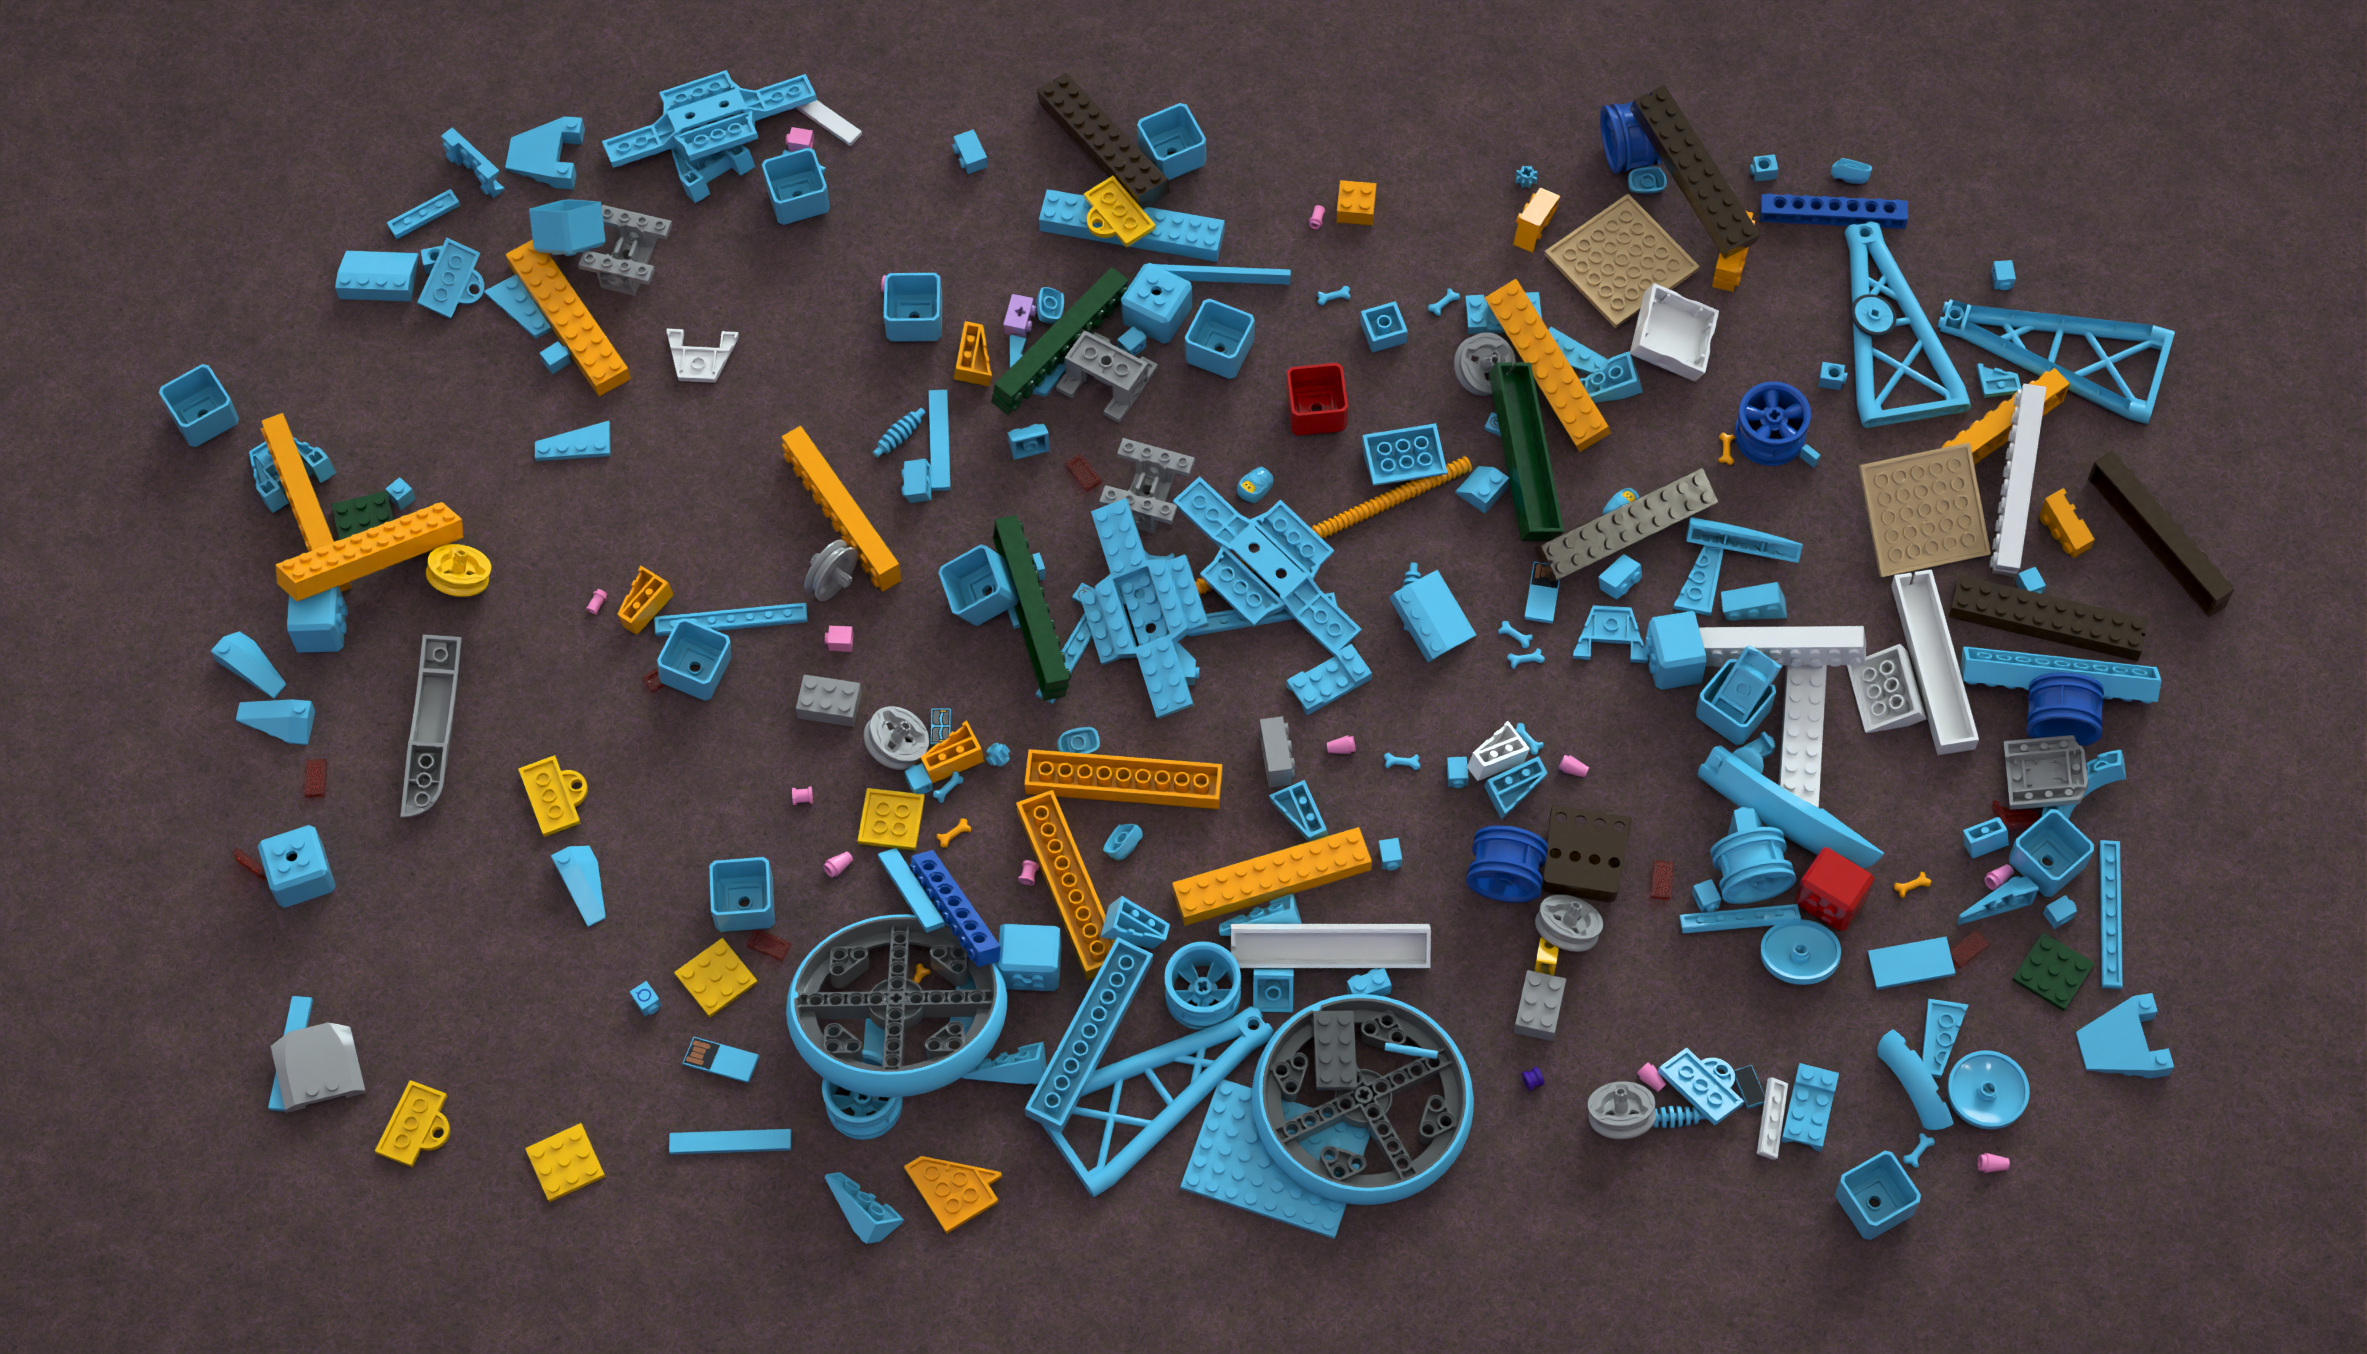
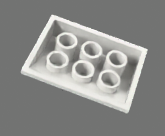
M1898 644L1867 656L1866 665H1847L1866 733L1906 727L1926 720L1908 651L1902 645Z

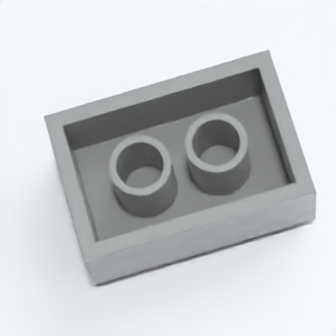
M804 675L796 706L797 717L799 719L854 727L862 696L861 684Z
M1283 716L1260 719V741L1269 788L1292 785V778L1295 777V762L1291 755L1292 745L1291 740L1288 738L1289 728L1288 723H1284Z
M1527 970L1514 1033L1549 1041L1554 1040L1566 978Z

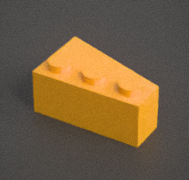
M1542 188L1536 194L1533 193L1530 203H1526L1523 213H1519L1516 219L1518 226L1513 245L1533 253L1536 240H1540L1542 237L1541 231L1545 226H1548L1557 209L1559 195Z
M965 321L953 379L990 386L992 373L990 371L989 356L987 354L982 324Z
M2062 488L2045 498L2039 518L2041 523L2045 526L2047 525L2051 530L2053 538L2059 540L2065 553L2075 558L2090 549L2095 539L2083 519L2079 520L2073 511L2076 507L2073 503L2071 505L2068 503L2064 496L2067 492Z
M640 566L639 574L631 584L632 589L629 595H626L617 614L623 627L636 635L640 633L674 595L667 581L643 566Z
M967 720L956 732H951L948 735L949 737L941 744L937 743L921 756L922 764L932 784L952 776L954 771L961 772L984 762L982 749Z

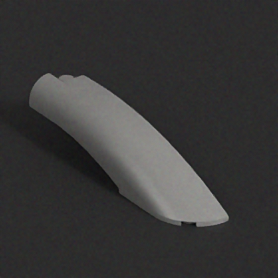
M423 635L415 707L408 741L400 817H412L427 811L438 800L442 792L453 724L462 637Z

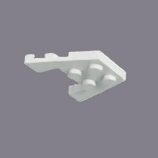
M667 329L678 380L716 383L739 339L738 332L722 331L720 348L683 346L684 330Z

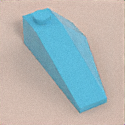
M1629 351L1611 357L1604 366L1599 369L1595 368L1592 370V374L1586 378L1579 379L1594 403L1624 399L1643 392Z
M240 631L224 636L211 650L215 661L273 699L287 685L255 641Z
M294 699L240 702L236 721L266 732L270 736L280 738L289 744L308 745L315 708L311 701Z
M570 846L551 855L556 869L587 926L590 927L606 919L598 861L590 846Z
M2019 876L2013 877L1961 913L1957 923L1961 925L2032 905L2039 888L2027 876L2022 878Z
M1294 893L1269 901L1270 906L1263 909L1255 907L1246 917L1241 914L1219 924L1220 936H1231V924H1301Z
M1040 1042L1019 1047V1052L1008 1055L1007 1052L1001 1053L993 1061L988 1058L983 1059L962 1078L1017 1084H1039L1047 1069L1044 1043Z
M841 1172L826 1174L825 1179L853 1231L866 1244L882 1241L903 1223L904 1219L888 1204L880 1205L875 1201V1195L861 1192L859 1190L860 1185Z

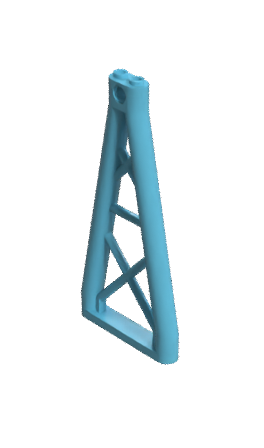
M1873 221L1866 224L1849 225L1844 234L1850 251L1852 303L1856 298L1865 294L1878 295L1881 292L1897 301L1905 318L1896 319L1895 326L1909 324L1918 339V342L1905 360L1900 363L1872 347V336L1861 332L1853 323L1856 399L1862 426L1870 428L1968 411L1971 408L1966 387L1886 246L1880 225ZM1867 251L1871 254L1882 274L1878 282L1869 277ZM1869 286L1873 287V289H1872V291H1871L1870 293H1869ZM1922 348L1944 387L1909 368V365ZM1873 356L1897 369L1876 400L1874 394ZM1903 374L1910 376L1945 398L1943 401L1887 410L1881 409V404Z
M1951 299L1949 302H1945L1942 311L1945 313V316L1940 317L1937 326L1941 328L1940 332L1961 337L2038 376L2055 368L2070 383L2069 391L2126 419L2148 425L2175 331L2148 324L1974 306ZM1975 324L2001 326L2007 333L1998 336ZM2032 330L2056 332L2048 360L2027 350L2018 336ZM2063 333L2085 336L2101 361L2074 373L2055 364ZM2095 337L2142 343L2108 357ZM2151 347L2161 350L2147 400L2144 401L2134 397L2113 363ZM2106 367L2126 398L2083 376Z
M1250 1006L1229 1020L1095 1070L1082 1096L1114 1085L1109 1112L1075 1107L1072 1113L1074 1115L1107 1120L1097 1167L1089 1172L1060 1132L1042 1124L1093 1198L1115 1185L1252 1051L1272 1038L1274 1031L1269 1023H1264L1262 1020L1263 1016L1257 1007L1253 1008ZM1256 1025L1258 1029L1250 1030L1248 1027ZM1239 1037L1215 1061L1204 1059L1206 1049ZM1171 1062L1194 1065L1190 1085L1174 1100L1152 1071ZM1202 1067H1207V1068L1201 1073ZM1145 1073L1168 1106L1152 1121L1116 1114L1124 1080ZM1114 1122L1145 1127L1105 1166Z

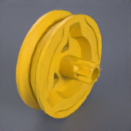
M459 544L443 545L430 553L426 568V578L435 589L445 594L460 597L473 596L481 593L488 586L491 564L482 552L472 547Z

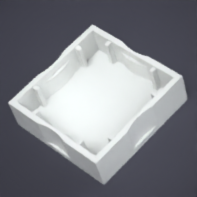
M1653 283L1643 295L1630 354L1692 381H1697L1706 371L1710 354V341L1715 331L1719 311L1700 302L1686 299L1672 290Z

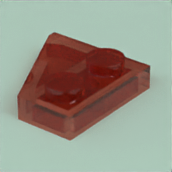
M1993 801L1991 806L1996 817H2000L2008 831L2027 830L2039 820L2037 813L2032 810H2010V808L1999 806V801Z

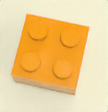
M1340 180L1336 222L1373 225L1376 183Z

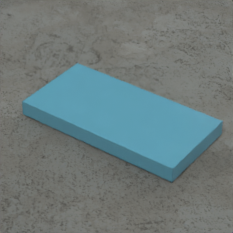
M1947 937L1868 951L1876 990L1955 976Z

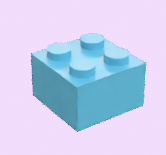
M1396 301L1361 311L1360 324L1372 353L1407 343L1408 331Z

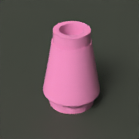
M1347 735L1327 742L1328 754H1351V752H1355L1354 737Z
M1564 755L1559 765L1562 773L1582 776L1584 778L1589 769L1588 766L1571 755Z
M846 851L826 860L823 868L831 878L837 877L853 861V858Z
M2006 864L1987 873L1984 879L1985 883L1991 890L1998 889L2014 874V870L2010 865Z
M1649 1062L1637 1072L1640 1076L1639 1079L1657 1092L1666 1085L1654 1065L1651 1066Z
M1984 1153L1979 1155L1977 1165L1979 1171L1989 1173L2008 1170L2010 1162L2009 1158Z

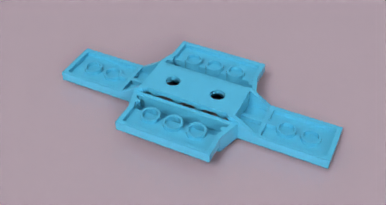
M727 70L659 92L664 104L663 115L653 125L604 140L602 143L613 168L675 147L692 161L758 139L755 121L804 104H809L816 101L817 97L806 74L754 91L740 88L731 80Z
M1200 476L1173 500V504H1176L1177 508L1220 548L1214 561L1200 573V577L1253 627L1263 618L1285 609L1333 656H1335L1337 651L1347 646L1361 632L1362 629L1334 604L1313 581L1320 566L1334 554V550L1281 500L1266 513L1249 520L1240 515ZM1251 544H1257L1260 550L1257 553H1252L1248 547ZM1230 550H1233L1280 595V598L1237 559ZM1282 569L1287 575L1285 578L1280 579L1276 576V571Z
M1126 498L1091 511L1111 574L1095 586L1096 589L1080 594V598L1101 664L1105 665L1121 658H1138L1158 719L1194 706L1177 654L1176 643L1191 631L1207 626L1209 623L1187 556L1184 554L1169 561L1166 559L1148 560ZM1117 586L1121 587L1127 605V609L1134 627V631L1139 643L1138 647L1136 646L1132 630ZM1139 589L1145 591V596L1142 599H1136L1135 593ZM1155 624L1156 630L1153 633H1147V625Z

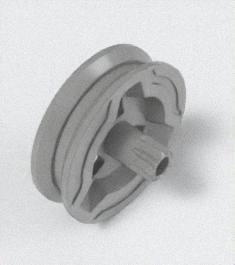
M1479 333L1460 344L1454 357V370L1459 382L1466 390L1475 395L1489 396L1492 395L1490 380H1486L1484 373H1488L1496 362H1512V365H1514L1516 359L1512 348L1502 337L1493 333ZM1472 356L1478 357V360L1473 362L1471 358Z
M836 540L829 544L820 554L816 553L813 555L810 561L812 565L804 582L805 590L810 594L815 593V597L819 601H826L833 597L842 587H848L852 582L851 574L857 564L858 551L853 547L847 548L845 541Z
M888 706L879 709L864 729V742L870 754L878 762L892 769L904 770L912 765H916L929 746V736L924 724L916 715L900 707ZM887 725L891 726L893 730H889ZM905 738L911 740L912 743L905 742Z
M1552 895L1541 903L1540 910L1535 918V925L1540 935L1549 943L1564 950L1579 952L1589 950L1596 945L1603 928V920L1593 906L1579 898L1569 895Z
M1613 1082L1595 1090L1588 1100L1590 1125L1597 1133L1613 1139L1637 1137L1647 1132L1656 1120L1655 1098L1646 1087L1637 1083Z

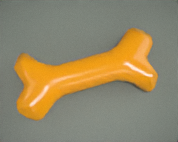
M1721 433L1719 438L1723 442V455L1718 459V462L1732 465L1734 459L1730 455V443L1736 437L1733 434Z
M961 818L959 825L948 833L937 834V839L941 841L940 846L942 848H947L949 841L960 833L971 832V827L967 825V819Z
M1920 872L1917 879L1905 884L1895 883L1893 889L1899 892L1901 898H1904L1906 892L1919 886L1929 887L1931 880L1926 878L1924 872Z
M921 963L915 966L916 974L912 979L918 985L924 976L931 974L930 970L924 968Z

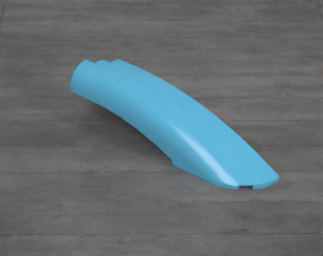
M1722 746L1714 747L1706 762L1701 764L1698 770V777L1740 808H1754L1762 823L1768 827L1780 829L1784 837L1816 855L1821 852L1823 847H1827L1865 869L1879 861L1884 854L1823 808L1820 809L1777 785Z

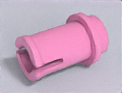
M1320 205L1314 207L1312 217L1308 221L1312 229H1319L1323 224L1322 218L1325 208Z
M600 589L593 592L594 596L586 608L587 611L597 615L602 603L607 600V593Z

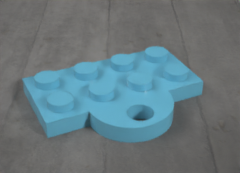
M446 238L417 304L451 319L458 303L469 305L479 300L484 291V281L482 276L474 270V266L480 253ZM472 285L477 286L479 293L476 295L471 294L469 287Z
M1686 1048L1658 1069V1073L1714 1125L1721 1122L1743 1105L1744 1101L1731 1089L1735 1081L1734 1071L1728 1063L1721 1059L1706 1058L1700 1061ZM1717 1069H1722L1726 1074L1718 1073Z

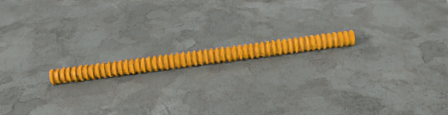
M1463 456L1462 459L1459 458L1456 461H1452L1451 464H1446L1447 474L1420 478L1415 479V481L1411 480L1410 483H1405V486L1400 485V488L1391 489L1390 492H1385L1384 495L1381 494L1379 497H1374V500L1370 499L1369 502L1365 501L1364 504H1359V507L1354 506L1348 512L1344 511L1343 514L1339 513L1338 516H1333V519L1328 518L1322 524L1313 525L1311 529L1321 538L1325 539L1327 536H1332V533L1336 534L1337 531L1341 532L1343 528L1347 529L1348 526H1353V523L1358 524V521L1362 522L1363 519L1367 520L1369 516L1373 517L1374 514H1379V511L1384 512V509L1393 508L1394 505H1399L1400 502L1403 503L1405 500H1410V497L1414 498L1415 495L1419 496L1420 493H1425V490L1429 491L1431 488L1434 489L1436 485L1445 484L1446 481H1451V478L1455 479L1456 476L1460 477L1461 474H1466L1467 471L1471 472V463L1467 457ZM1240 559V561L1251 572H1254V570L1244 560ZM1198 578L1195 582L1200 596L1202 593L1206 594V591L1211 592L1213 589L1203 579Z

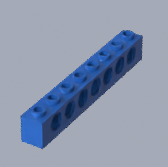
M1768 193L1762 194L1760 200V222L1849 226L1852 224H1866L1873 221L1878 223L1880 228L1906 229L1908 221V201L1899 199L1814 197L1809 195L1793 196L1790 194L1774 195Z
M931 850L913 855L909 865L910 870L925 890L929 899L934 903L936 910L942 915L944 922L951 928L952 934L958 938L961 947L965 948L970 960H973L977 967L1000 961L999 943L936 853Z

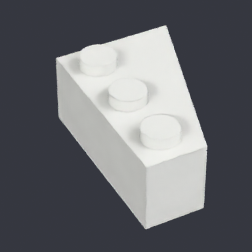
M1507 721L1499 731L1497 730L1489 740H1486L1473 752L1467 768L1476 780L1479 781L1523 764L1530 748Z

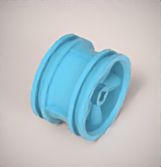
M1774 827L1746 829L1733 833L1713 845L1710 854L1714 867L1722 871L1723 878L1720 880L1719 886L1723 899L1731 904H1748L1764 901L1784 893L1795 884L1796 876L1793 872V865L1785 860L1783 856L1787 845L1783 832L1780 829Z
M1211 942L1191 943L1176 951L1165 969V999L1171 1015L1180 1024L1194 1030L1208 1028L1229 1020L1235 1015L1241 999V973L1235 957L1224 947ZM1209 966L1210 969L1207 977H1198L1195 967ZM1226 975L1232 984V989H1218L1215 983ZM1179 976L1190 983L1188 990H1174V984ZM1190 1000H1192L1194 1003H1196V1004H1198V1005H1197V1006H1193V1005L1188 1004L1187 1002H1189ZM1214 1000H1217L1219 1002L1213 1006H1209V1004L1212 1003Z
M862 1050L863 1063L883 1066L882 1055ZM823 1078L822 1094L828 1117L833 1126L845 1136L860 1140L873 1139L888 1132L898 1121L902 1111V1097H890L888 1101H881L877 1096L859 1094L851 1091L849 1096L835 1095L839 1086ZM851 1107L855 1114L850 1116L843 1113L842 1110ZM873 1110L876 1112L869 1116L866 1115L867 1113H870Z

